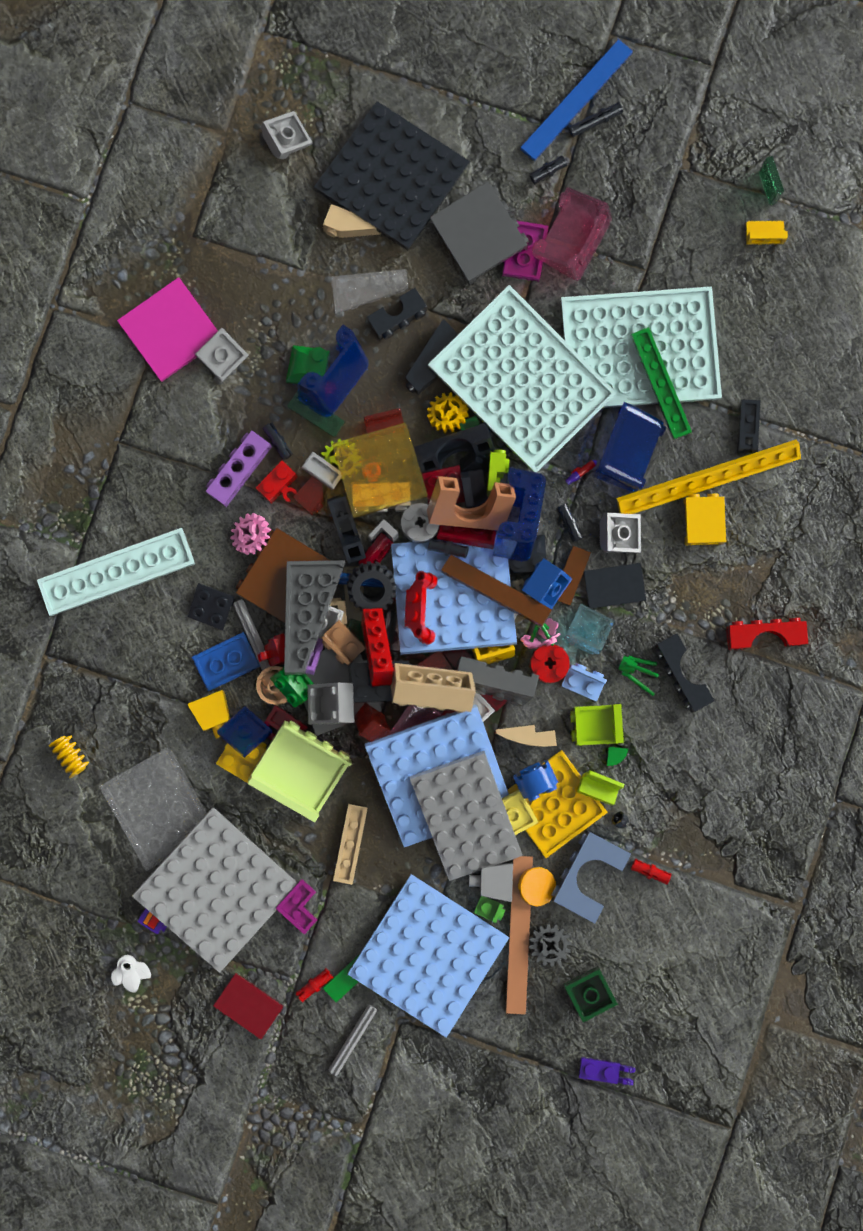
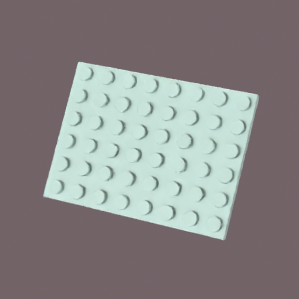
M510 285L428 364V367L484 423H487V426L535 474L617 394Z
M712 287L561 297L565 342L617 393L603 408L658 404L631 338L632 333L647 327L651 330L680 402L719 400L722 398Z

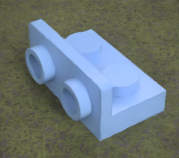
M576 663L575 666L572 664L569 666L561 687L597 702L607 680L603 678V674L597 671L590 673L586 671L585 666Z

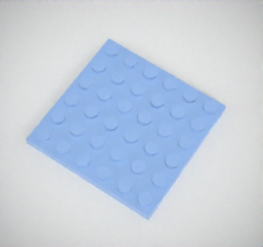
M505 534L496 535L493 550L452 542L453 544L469 547L466 558L455 556L456 558L511 587ZM430 541L425 543L407 542L391 544L401 655L517 645L514 612L441 573V569L449 556H445V553L428 551ZM419 571L429 572L438 579L435 588L431 590L426 589L425 627L433 630L436 635L434 642L430 645L420 642L418 638L414 637L410 629L404 627L406 590L410 589Z
M476 704L472 706L471 712L456 711L365 744L404 847L432 838L410 780L412 775L484 751L501 798L509 795Z
M410 874L349 970L348 975L447 1037L508 941L509 936Z

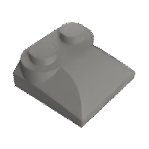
M295 111L264 121L261 125L263 138L273 155L278 159H286L289 154L312 145V141Z
M604 513L600 520V546L602 550L606 553H641V515Z

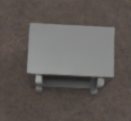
M353 683L308 685L309 724L354 723Z

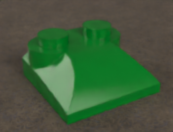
M293 345L286 383L323 389L330 351L324 350L321 347L310 348Z

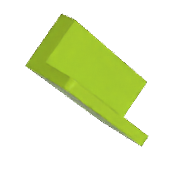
M587 771L581 776L577 792L613 806L618 791L623 789L625 784L593 771Z

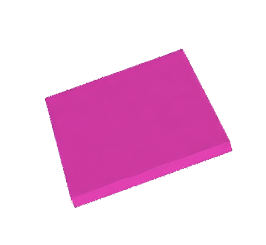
M179 277L117 320L161 382L197 358L195 354L218 332Z

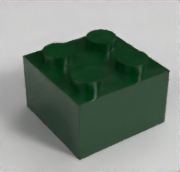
M598 966L563 984L583 1023L618 1005Z

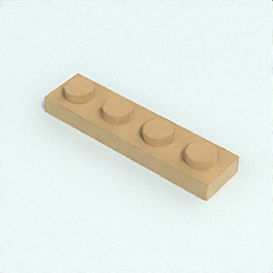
M348 804L333 881L353 884L367 807Z

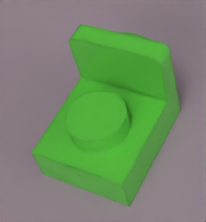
M480 896L474 913L496 924L497 919L501 921L505 910L502 909V903L485 896Z

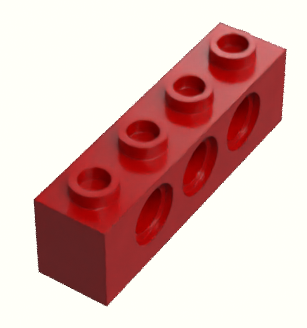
M382 608L363 609L361 625L372 686L391 685L393 665Z

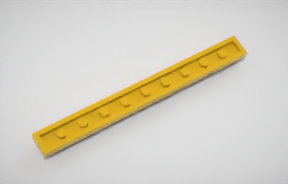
M797 440L789 441L618 497L616 499L619 513L634 514L690 494L801 459L799 442Z

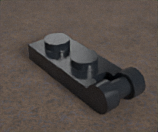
M741 399L738 453L749 451L753 454L758 452L761 400ZM745 439H752L751 444H745Z

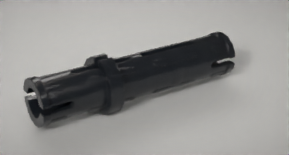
M620 102L605 109L601 108L599 112L568 126L570 135L574 138L622 114L623 108Z

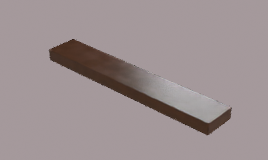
M453 555L449 556L441 569V573L540 627H543L552 612V609Z

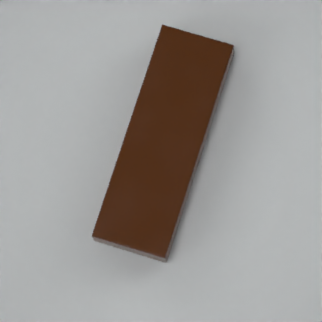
M576 546L572 547L563 570L572 580L558 599V602L568 606L571 605L591 552Z

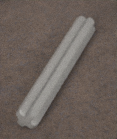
M238 600L233 603V606L257 658V654L265 651L264 645L244 600ZM268 660L259 662L262 671L270 667Z
M372 1005L366 1007L329 1068L331 1074L335 1076L339 1074L374 1017L377 1009Z

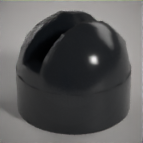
M621 811L617 812L612 818V824L620 829L626 828V824L629 823V818Z

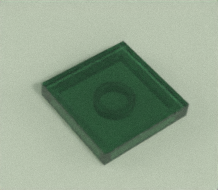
M770 156L765 159L758 172L769 205L771 206L777 204L784 193V188L774 158Z

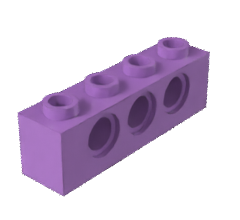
M253 431L243 436L241 439L242 444L238 449L235 448L229 455L230 460L227 464L223 463L218 470V476L215 479L212 478L206 486L208 488L206 492L225 507L229 505L272 448L270 443ZM247 449L254 450L251 457L244 456V452ZM235 464H241L242 470L239 472H234L233 466ZM224 479H230L231 484L228 487L224 488L221 486Z

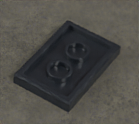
M641 563L584 571L589 609L646 601Z

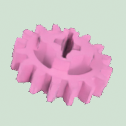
M247 513L245 519L239 518L240 523H234L236 529H231L234 535L230 539L234 541L232 545L236 547V550L246 555H249V553L254 555L256 549L262 551L261 546L267 545L265 539H270L267 533L271 529L267 527L269 523L265 521V518L255 513H252V515Z

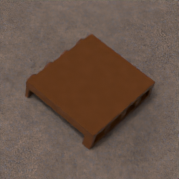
M276 528L275 531L272 530L269 533L270 539H266L268 541L267 545L261 547L262 551L257 552L256 556L258 558L254 564L251 563L247 568L246 573L248 574L244 580L241 579L237 584L236 593L286 623L287 561L331 560Z

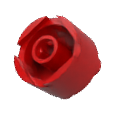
M555 644L554 646L550 645L547 647V645L539 647L530 659L531 673L539 675L538 680L547 684L555 683L564 678L570 666L566 651ZM548 659H550L551 662H554V665L551 667V669H549L548 666H545V663L548 661Z

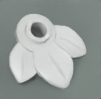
M124 955L119 958L117 968L112 972L111 980L113 985L123 983L128 991L136 992L140 985V979L150 978L151 972L145 963L137 962L131 955ZM129 963L130 967L125 968L123 965Z

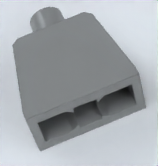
M513 863L482 867L481 875H469V887H480L481 896L512 902Z

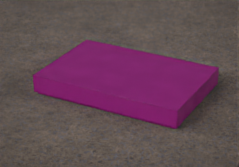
M517 221L519 224L517 229L520 234L524 232L529 240L527 243L528 250L525 251L523 249L505 260L502 276L539 282L548 226Z

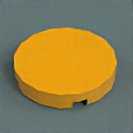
M534 867L524 871L521 875L518 890H520L522 900L527 904L544 906L553 898L551 894L556 886V881L552 873L547 869Z

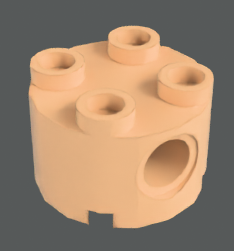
M279 666L268 667L257 677L256 689L258 695L262 700L273 705H282L288 702L270 680V677L282 668Z

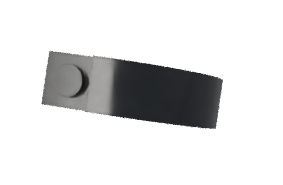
M342 494L327 499L348 564L365 559L366 555L346 495Z

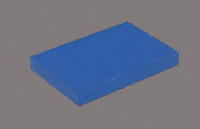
M244 632L192 657L208 692L260 667Z

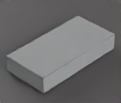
M313 451L301 467L331 490L334 489L344 473Z

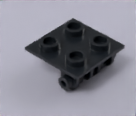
M198 583L188 617L224 630L230 608L235 601L234 596Z

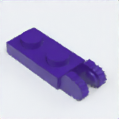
M581 1057L578 1077L607 1083L633 1085L634 1080L619 1077V1072L635 1073L636 1068L621 1065L617 1062Z

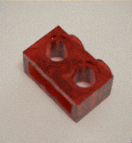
M364 703L354 716L360 735L371 742L386 737L391 732L384 714L367 703Z

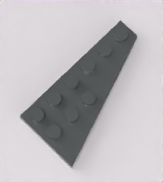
M345 560L287 561L285 675L306 673L344 569Z

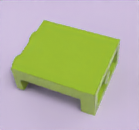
M621 704L573 707V711H570L571 723L574 722L575 729L571 731L572 742H575L576 746L624 743Z

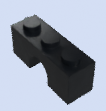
M416 288L399 297V303L403 307L401 314L391 316L382 307L367 316V322L379 341L383 338L384 340L393 336L394 331L399 328L403 330L410 325L409 322L412 320H419L426 315L427 305Z

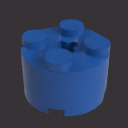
M544 760L545 764L540 765L539 762L519 771L520 776L517 777L516 774L513 776L523 798H528L529 802L539 798V794L545 791L550 793L557 789L556 784L558 780L548 760Z

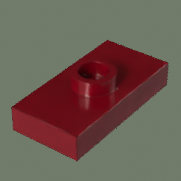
M381 533L365 553L366 558L358 563H363V565L367 564V561H371V564H375V561L380 563L391 549V544L394 543Z

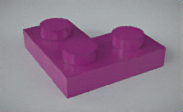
M301 879L275 909L305 935L318 919L304 907L316 891Z

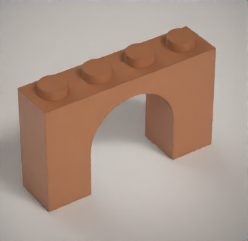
M438 476L427 508L429 524L504 530L516 499L513 484L494 482L488 500L478 507L468 509L456 505L460 493L457 478Z

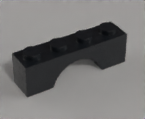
M483 423L415 446L414 450L421 472L426 473L441 469L444 461L455 453L467 451L478 457L493 452L495 448L487 423Z
M678 633L655 645V654L659 660L662 659L665 663L664 670L669 677L672 676L675 682L673 686L678 694H682L684 698L682 702L687 711L696 712L715 701L706 684L691 683L683 676L680 662L687 649Z

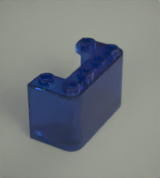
M509 467L506 484L514 487L516 499L513 506L520 507L518 523L505 521L499 525L492 556L526 561L532 555L537 538L546 479L537 472Z

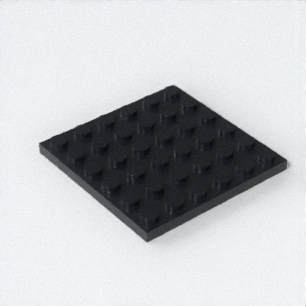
M376 101L316 183L314 190L341 208L351 211L374 226L376 231L408 251L430 221V217L435 214L470 165V161Z

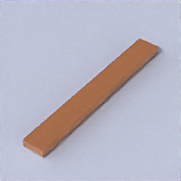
M521 856L513 859L506 1013L526 1014L531 905L522 900L520 890H518V883L524 871L532 868L533 856Z

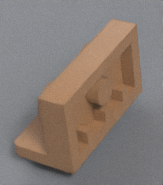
M340 619L321 637L323 645L328 650L332 649L337 654L335 657L340 663H346L348 666L365 649V645Z

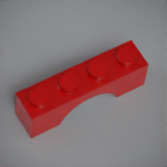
M790 618L789 622H781V619H772L770 623L754 620L751 621V624L743 625V621L731 622L732 625L726 627L728 650L750 648L755 637L763 632L777 635L785 646L808 644L807 621H801L800 618Z

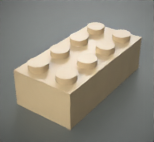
M394 663L391 684L393 703L398 705H416L420 708L434 707L438 710L450 709L457 712L472 711L476 691L471 672Z

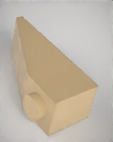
M332 204L323 223V230L331 237L338 236L344 238L381 234L376 231L374 226L351 211Z

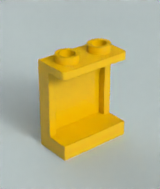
M700 494L688 495L683 500L686 515L685 545H723L726 543L724 496L719 497V494H707V497H700Z

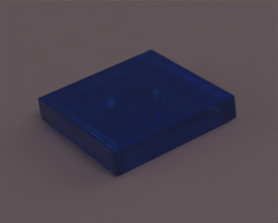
M244 706L217 730V734L245 758L272 734V729Z

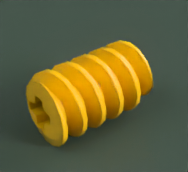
M72 735L60 737L49 745V747L55 746L52 750L54 754L59 753L57 760L64 759L61 762V766H68L65 772H72L69 779L81 773L89 764L88 761L82 762L85 755H77L81 750L80 748L73 749L77 743H69Z

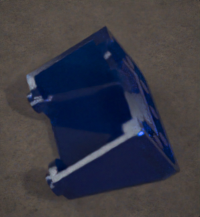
M342 325L336 333V342L338 343L336 349L340 354L322 377L315 372H309L298 383V400L324 417L332 416L368 368V358L354 332L345 325Z
M623 402L594 477L631 492H637L639 489L642 490L645 485L646 479L643 477L659 436L663 437L666 426H664V421L632 404Z

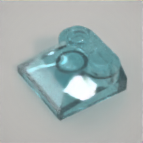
M580 604L566 632L565 638L569 644L589 654H600L615 621Z

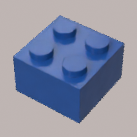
M543 558L535 566L532 576L524 582L522 591L537 602L552 609L572 578Z

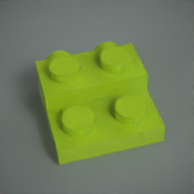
M494 450V452L490 453L487 497L490 496L494 482L500 483V479H503L504 474H508L509 459H506L505 450Z

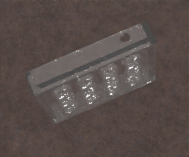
M168 747L99 786L146 871L160 865L207 814L171 748Z

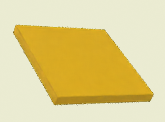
M562 750L548 759L558 780L556 784L557 789L550 793L545 791L539 794V798L530 802L526 798L539 823L525 831L545 858L549 857L608 813L600 801L577 792L581 775ZM514 784L507 790L508 794L517 791L518 787Z

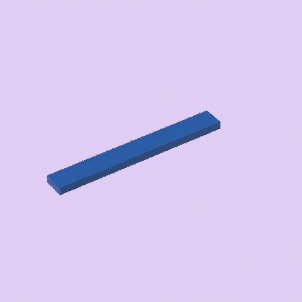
M618 39L522 145L520 150L535 162L630 57L633 51Z

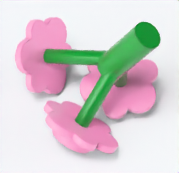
M549 618L543 627L535 624L532 635H524L520 640L529 649H537L544 644L547 647L550 645L554 646V643L557 642L556 638L560 636V633L555 635L558 623ZM537 631L539 635H542L543 639L547 640L542 643L535 638Z

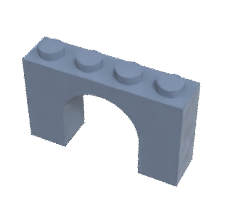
M588 831L587 834H582L578 842L581 844L578 851H573L569 859L571 864L569 868L565 867L560 876L563 880L559 886H555L551 895L554 896L552 899L554 902L596 923L604 906L581 893L576 881L578 870L584 863L590 860H601L623 871L631 854Z

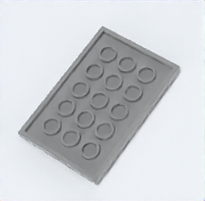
M484 751L410 776L412 786L449 881L480 871L482 867L495 866L522 856L520 846Z

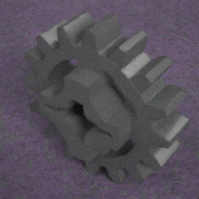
M549 923L546 924V928L540 925L539 932L533 931L535 937L529 938L533 942V944L529 945V948L534 949L531 955H537L536 962L543 960V966H546L547 962H549L551 967H553L555 961L560 965L561 958L567 959L565 952H571L567 948V946L571 945V941H566L569 934L563 935L564 928L557 930V924H554L553 928L550 927ZM546 932H554L552 936L544 935ZM560 938H562L563 941L562 950L559 948L558 945ZM543 939H545L548 942L554 941L553 945L555 949H552L550 947L546 949L547 945ZM538 940L542 944V948L540 949V951H538L537 949ZM548 954H556V955H557V956L552 957V958H547V955H548Z

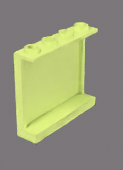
M284 721L248 778V784L315 822L319 817V811L348 766L352 765L350 755L342 750L340 752L333 749L334 746L327 741H319L312 732L302 731L295 722Z

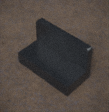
M483 469L460 472L466 508H475L484 504L488 498Z

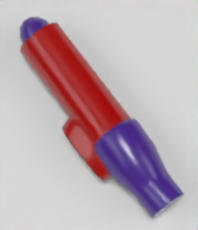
M591 460L581 468L577 467L574 469L569 478L565 480L567 485L577 481L593 469L597 461Z

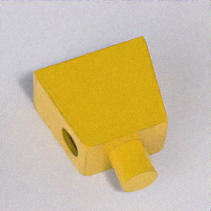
M223 690L188 703L190 710L203 731L212 729L216 739L227 735L223 724L231 720L226 695Z

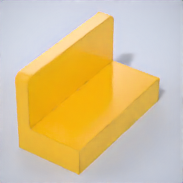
M747 221L746 244H784L788 239V231H784L783 221Z

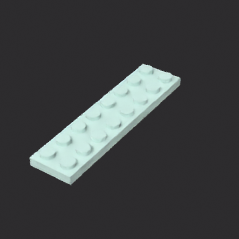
M179 528L38 579L37 582L49 616H54L195 565L183 528Z

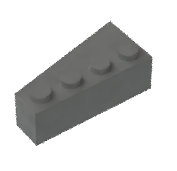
M460 657L455 667V671L472 673L475 693L480 695L489 694L494 699L500 701H511V704L515 706H524L534 697L539 675L536 674L528 677L524 676L523 671L519 670L507 672L503 666L491 665L487 667L486 662L466 657Z

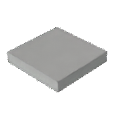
M223 328L195 354L221 382L249 356Z

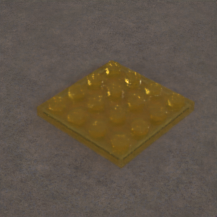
M406 423L332 444L353 518L427 497Z

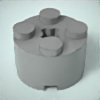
M413 504L402 515V532L411 542L425 543L430 541L431 538L434 539L438 533L439 525L429 524L427 504ZM418 520L425 522L422 528L419 525H415L418 523Z

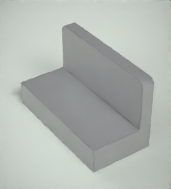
M385 520L368 536L371 543L381 533L385 534L393 543L399 538L398 532Z

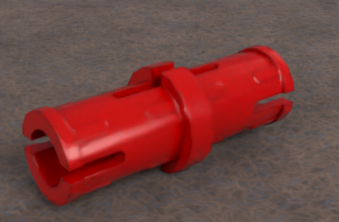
M636 858L632 863V871L641 873L648 879L652 878L660 881L665 885L669 883L671 873L657 868L654 864L649 865Z
M327 968L315 978H310L308 980L309 983L295 992L301 1002H304L313 993H318L323 985L334 978Z

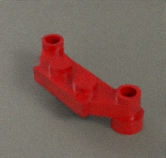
M419 571L410 589L406 590L404 627L410 629L414 637L418 638L420 642L430 645L434 642L436 635L433 630L425 627L426 589L431 590L435 588L438 579L429 572Z

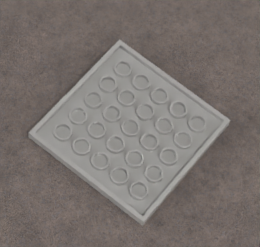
M212 807L132 894V897L220 973L277 910L275 908L298 882Z

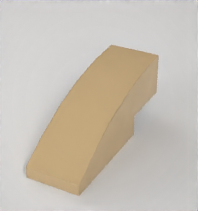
M535 725L495 730L497 735L516 743L541 747L557 746L555 730L536 733Z

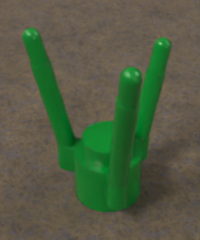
M624 655L618 670L622 671L621 675L628 677L643 690L654 696L655 693L629 673L633 674L635 670L658 677L657 673L637 666L638 663L657 666V662Z

